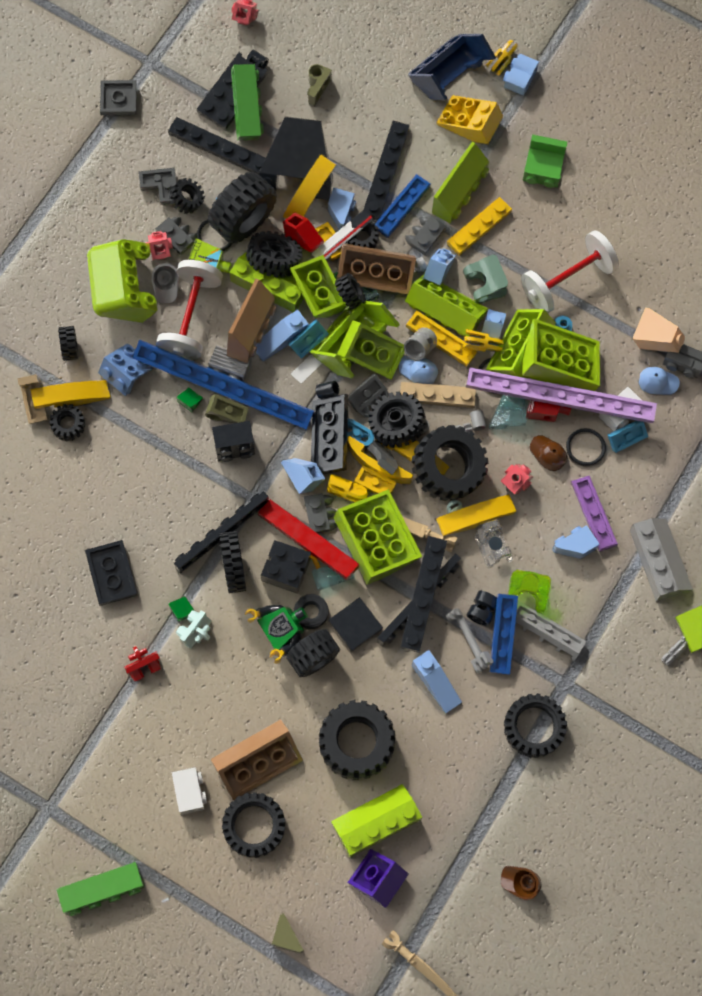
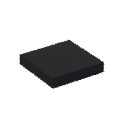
M360 597L328 619L351 652L383 629V626Z

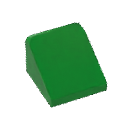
M189 387L176 397L177 402L191 413L204 399Z
M186 596L168 603L178 622L188 618L191 611H194Z

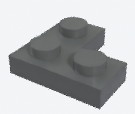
M175 167L138 171L141 191L159 189L160 204H171L172 199H169V192L176 184Z

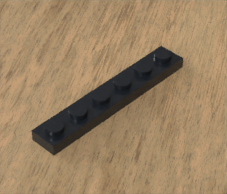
M178 117L175 118L168 130L169 135L249 172L259 174L266 158Z
M394 120L392 121L363 209L375 220H379L382 215L410 129V125Z
M264 491L261 494H255L246 506H240L235 511L236 514L231 518H225L220 523L221 526L216 530H210L205 535L206 538L201 542H195L190 547L191 550L186 554H180L175 559V569L180 574L220 542V533L236 530L269 501V496Z
M428 536L400 646L401 649L420 653L447 540Z
M456 553L440 569L435 590L438 587L441 589L448 581L447 577L449 574L452 573L454 575L461 567L459 565L461 558ZM412 601L377 637V642L382 647L386 643L388 645L391 644L396 638L395 633L399 629L403 630L406 627Z

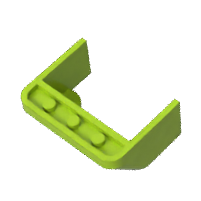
M365 301L354 309H350L348 306L326 330L329 335L317 344L310 353L335 374L353 378L355 375L351 372L350 368L352 363L348 359L337 355L353 320L382 334L386 331L387 326L398 327L400 325L383 303Z

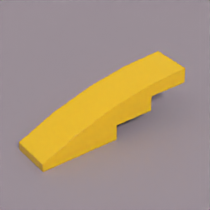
M106 380L71 382L30 389L35 409L53 405L56 408L63 406V404L79 406L111 399Z
M508 494L438 517L436 520L443 536L474 529L478 525L493 522L500 517L512 515L516 512V509Z

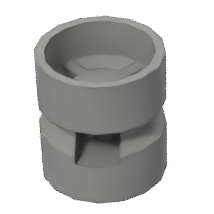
M420 328L405 342L404 351L410 359L420 361L437 345V337L431 329Z

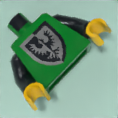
M268 605L256 610L248 609L245 615L248 613L253 614L254 618L247 620L249 623L253 622L256 617L259 618L257 621L274 648L270 653V658L273 655L279 657L275 659V664L280 663L282 656L285 657L289 650L301 640V634L304 632V629L300 622L308 617L302 607L293 612L291 608L282 605Z

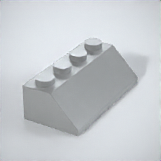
M651 518L634 523L630 533L655 600L659 601L692 591L693 588L667 520Z

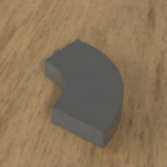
M375 440L367 449L376 457L379 466L390 474H394L398 468L396 459L381 443Z

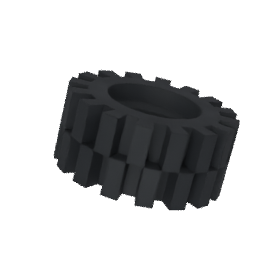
M187 178L180 179L169 192V199H172L170 203L175 204L174 208H179V212L182 213L184 211V214L195 212L205 199V196H203L204 190L200 191L201 185L197 186L198 182L194 181L193 183L190 178L188 180ZM182 191L188 193L192 201L187 200L183 196Z
M374 222L368 223L360 230L369 234L367 240H357L354 235L346 242L349 245L373 247L375 249L376 243L378 244V227L375 226Z
M347 273L335 281L339 296L342 297L343 302L350 309H354L365 302L366 298L363 289L352 274Z
M74 326L59 327V342L63 361L78 359V346Z
M63 404V408L58 406L57 411L54 409L52 411L53 415H50L51 421H49L54 435L58 436L60 440L64 438L65 441H69V438L73 441L75 436L79 438L81 436L80 432H84L86 425L81 410L79 411L78 407L74 408L71 404L69 407H67V404ZM67 416L75 420L74 425L69 429H65L60 425L61 420Z

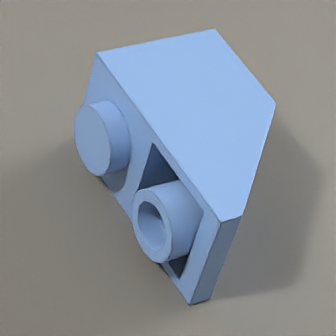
M333 187L328 202V212L340 230L351 221V216L349 215L351 211L355 210L357 201L354 200V193Z
M439 248L430 258L423 278L441 285L456 255L452 254L448 249Z
M298 458L281 462L299 494L312 492L325 480L319 467L314 462Z
M587 525L583 528L578 526L570 532L571 535L566 538L561 536L555 540L552 548L554 553L582 559L597 550L599 542Z

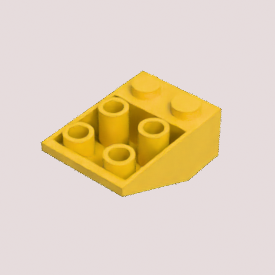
M452 95L436 123L438 126L470 141L489 144L504 116L497 102Z

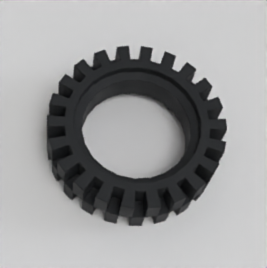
M238 532L220 533L228 593L246 591Z
M537 693L536 695L528 694L525 697L522 696L510 706L505 716L504 733L507 735L506 739L512 744L511 747L513 749L516 748L518 753H524L527 757L534 756V758H538L539 756H547L559 747L567 732V721H565V712L563 713V708L556 704L557 701L554 699L550 700L547 695L541 696V694ZM539 708L550 715L553 721V733L547 741L531 743L520 735L517 728V720L524 710Z
M245 793L241 797H236V800L231 801L229 807L226 808L222 818V830L229 846L238 854L249 858H258L262 855H268L271 851L273 852L279 846L285 834V818L280 805L273 798L263 793ZM252 806L265 809L273 820V828L269 837L256 844L244 842L235 831V821L239 813Z

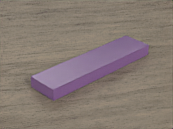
M590 475L572 481L571 485L589 529L599 542L598 551L601 552L616 547L618 543Z

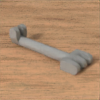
M454 608L446 615V618L449 621L457 620L476 657L471 663L475 671L481 673L483 669H486L488 665L493 663V659L488 651L481 652L460 609Z

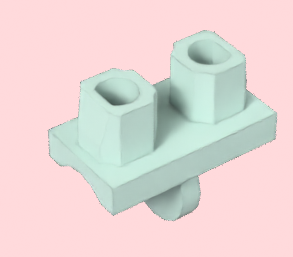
M191 611L187 618L191 622L190 626L186 628L182 625L176 631L182 642L191 649L196 642L200 643L203 638L207 641L210 639L207 632L211 628L209 625L212 621L203 611H200V613Z

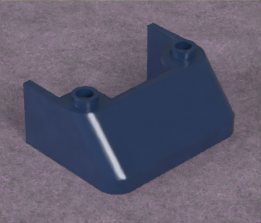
M459 34L452 37L409 72L408 76L431 100H446L445 86L467 68L477 69L482 66L484 60H495L496 56L483 34Z

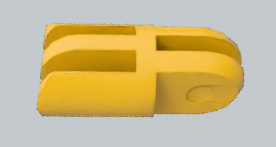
M509 40L502 49H498L495 52L498 60L491 68V71L494 72L502 62L504 63L497 72L498 76L512 61L511 56L518 47L516 43L507 52L513 40ZM489 60L486 63V67H489L494 60Z
M466 329V334L478 336L481 339L465 336L464 341L479 344V346L463 344L464 348L482 352L486 350L502 351V347L488 343L504 345L503 340L489 337L487 333Z
M334 474L330 475L326 490L328 493L352 502H358L367 498L368 491L364 486Z

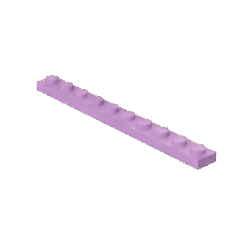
M475 368L469 369L466 388L647 423L654 422L657 403Z

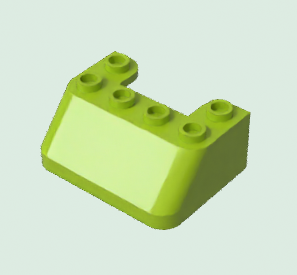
M121 239L94 246L87 252L92 305L94 312L98 316L143 323L158 311L155 297L150 293L139 291L136 260L143 261L149 258V243Z

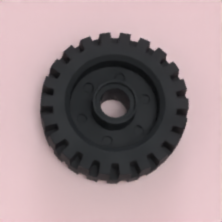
M261 231L260 234L256 233L251 237L246 257L249 265L254 266L253 269L256 271L260 270L259 273L263 274L266 272V276L273 274L276 278L279 275L281 278H284L286 275L288 277L291 276V267L300 264L302 249L296 240L292 241V237L288 236L286 238V234L282 233L279 235L276 231H274V234L271 231L266 233Z
M400 391L394 395L391 392L388 393L389 397L384 395L382 396V401L378 399L376 405H372V411H369L368 422L374 437L379 443H382L384 446L389 444L391 448H394L396 444L400 448L402 443L407 446L409 445V440L414 442L416 441L415 436H421L420 431L425 429L426 416L421 403L414 395H408L407 392L401 394Z

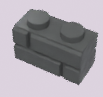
M683 344L679 353L667 352L662 365H665L670 371H680L688 378H698L702 370V351Z

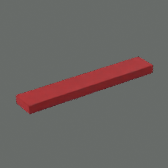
M271 499L259 510L258 516L303 549L311 552L314 557L344 579L348 580L359 568V563Z

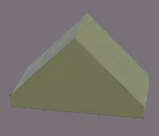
M283 913L279 917L272 946L301 954L304 950Z

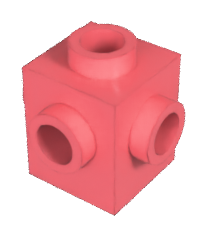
M238 0L234 2L232 20L242 25L250 24L256 20L258 16L257 3H254L253 0Z
M153 232L148 236L149 242L145 243L150 245L152 260L171 257L169 249H173L171 238H167L166 232Z
M512 464L505 471L506 475L501 482L513 494H519L521 490L525 491L532 484L531 479L533 476L530 474L532 471L525 464H516L515 466Z

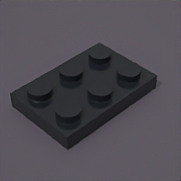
M123 540L85 550L99 606L138 596Z

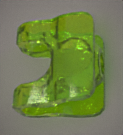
M515 570L510 577L507 595L519 597L522 593L531 594L535 598V611L543 614L547 605L551 578L548 575L531 571Z

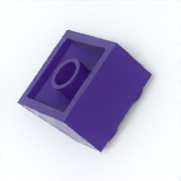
M370 849L347 883L374 902L387 908L409 873L395 861Z

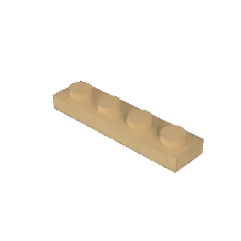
M401 382V394L403 392H407L408 395L412 394L421 404L474 408L476 389Z

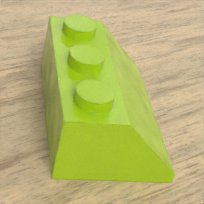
M324 255L290 268L314 317L328 318L345 310L346 303L343 302L342 297L339 296V292L336 290V279Z

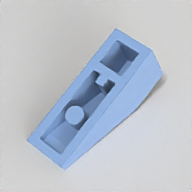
M299 310L282 319L263 336L261 343H257L256 353L262 362L287 347L288 343L308 326V322Z
M429 650L413 660V669L445 714L462 703L443 669Z

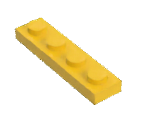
M497 198L447 240V245L460 256L512 212V208L502 198Z
M417 310L406 324V327L414 333L420 328L431 329L437 337V345L435 347L466 367L478 353L477 350L464 348L463 344L468 343Z

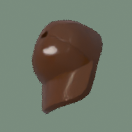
M543 435L535 436L532 439L530 451L544 468L550 471H557L567 463V452L558 442Z
M505 866L501 874L502 888L521 899H533L542 888L541 878L531 869Z

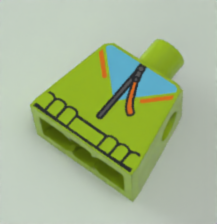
M199 239L195 240L189 260L208 263L221 272L228 274L232 265L230 262L223 261L224 257L221 249Z

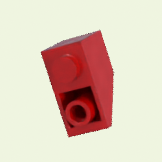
M295 212L283 221L285 237H292V241L296 240L301 248L312 253L324 244V240L309 219Z

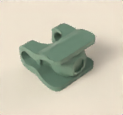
M496 255L487 256L467 265L463 269L466 279L479 278L485 282V285L477 289L473 294L476 303H484L507 295L506 287L508 286V281Z

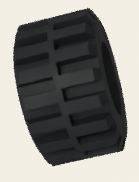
M321 629L311 633L295 644L289 650L286 658L300 678L307 677L329 664L338 655L340 648L328 630Z

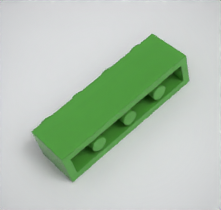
M255 64L233 65L231 75L237 141L258 140L261 134H263V124L260 123L262 107L258 105L260 88H257L256 82L259 80V72L255 70Z
M133 862L56 890L63 913L69 914L71 917L82 913L81 909L87 907L90 910L101 906V902L109 900V903L120 900L122 895L129 894V896L141 893L140 889L145 887L138 864Z

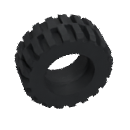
M246 172L244 175L238 176L237 179L231 181L224 188L222 193L217 196L216 201L213 202L208 215L210 226L229 243L243 241L257 231L260 225L262 226L266 218L269 217L270 212L274 209V204L277 201L275 189L255 172Z
M455 425L441 426L431 431L419 442V445L414 450L415 455L412 457V463L415 464L412 472L417 474L418 477L415 480L417 484L421 482L423 485L421 489L424 492L429 491L431 492V497H440L442 501H447L448 499L458 500L475 491L483 483L484 476L487 475L488 468L485 466L489 464V461L484 456L487 453L486 448H482L480 445L482 441L480 438L475 439L473 437L475 433L471 430L466 432L465 427L462 426L455 428ZM450 447L462 456L465 470L460 479H449L439 472L435 463V454L439 448Z
M351 700L347 704H344V702L339 704L338 708H333L329 715L324 718L320 728L319 746L324 762L327 766H330L331 771L335 774L339 773L341 777L346 779L348 777L353 778V780H359V778L368 779L374 774L377 775L388 765L394 752L396 734L393 729V723L391 719H388L387 713L384 710H379L375 704H367V701L361 700V702ZM350 723H363L374 731L376 745L368 756L352 758L345 755L338 744L339 733L344 726Z

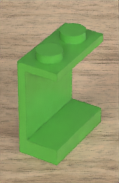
M532 134L522 181H526L529 184H541L548 188H558L567 141Z

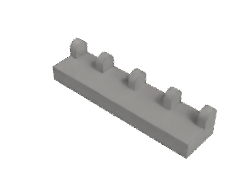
M518 601L516 622L523 626L522 630L525 632L527 629L540 636L539 640L541 642L544 639L557 646L556 651L564 650L572 655L571 660L575 661L586 641Z

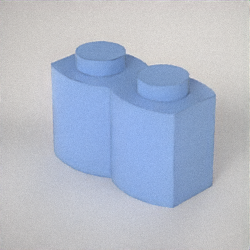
M519 54L517 58L514 57L510 65V72L507 71L503 78L505 82L504 88L524 96L537 72L539 61Z

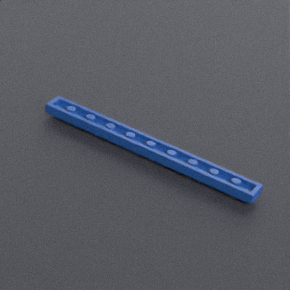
M138 341L133 359L304 429L308 428L314 413L313 410L145 341Z

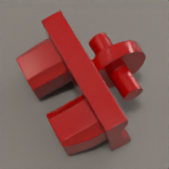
M136 646L133 647L135 653L129 655L128 658L130 661L137 658L138 660L124 666L127 674L129 673L135 682L144 678L141 667L148 665L151 673L161 669L158 660L160 657L156 651L142 658L141 656L147 654L148 651L146 648L138 651Z

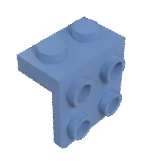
M125 344L105 356L98 371V374L124 396L131 392L135 380L153 369V366L133 359L136 349L129 344Z

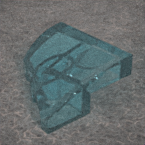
M503 395L489 424V429H506L507 426H526L525 399Z

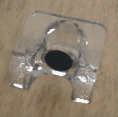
M499 519L484 523L475 532L476 541L488 569L499 563L503 557L508 562L513 560V554L506 543Z

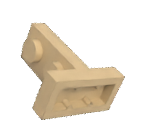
M35 374L17 378L22 391L28 423L32 424L48 420L45 407L34 408L30 390L41 387L40 377Z

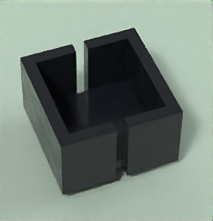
M250 421L212 427L218 461L229 462L233 458L247 459L255 455Z
M274 540L261 573V581L298 594L304 574L311 560V552Z

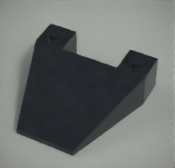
M284 117L259 172V175L275 191L278 189L279 175L305 179L320 155L329 159L321 121ZM332 173L315 198L330 199L333 184Z

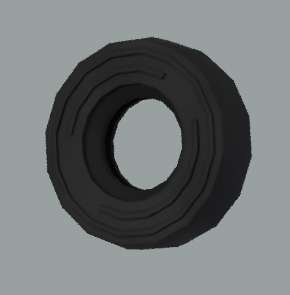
M306 594L296 602L294 612L301 607L304 609L307 605L311 604L318 607L319 613L315 618H305L300 622L304 628L316 629L326 622L329 615L328 605L321 596Z

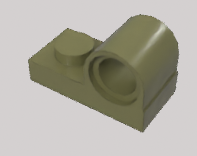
M319 64L312 65L308 70L310 84L307 92L308 104L314 107L332 80V70Z
M214 394L210 397L205 416L215 421H222L224 419L231 423L245 422L249 408Z

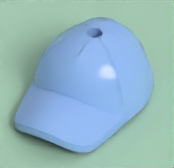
M406 355L402 357L399 363L400 373L414 383L433 384L438 375L437 366L427 358L414 361Z
M659 367L644 369L640 373L638 382L644 392L659 395H672L680 385L677 376Z

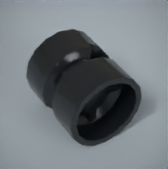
M479 590L474 599L475 604L470 606L466 616L479 625L489 627L494 617L492 613L496 612L497 597L486 591Z

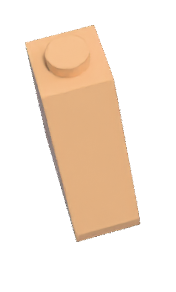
M645 308L633 340L640 349L679 353L681 346L684 344L685 336L678 326L650 308Z

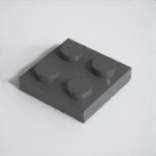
M101 80L100 115H136L137 81Z

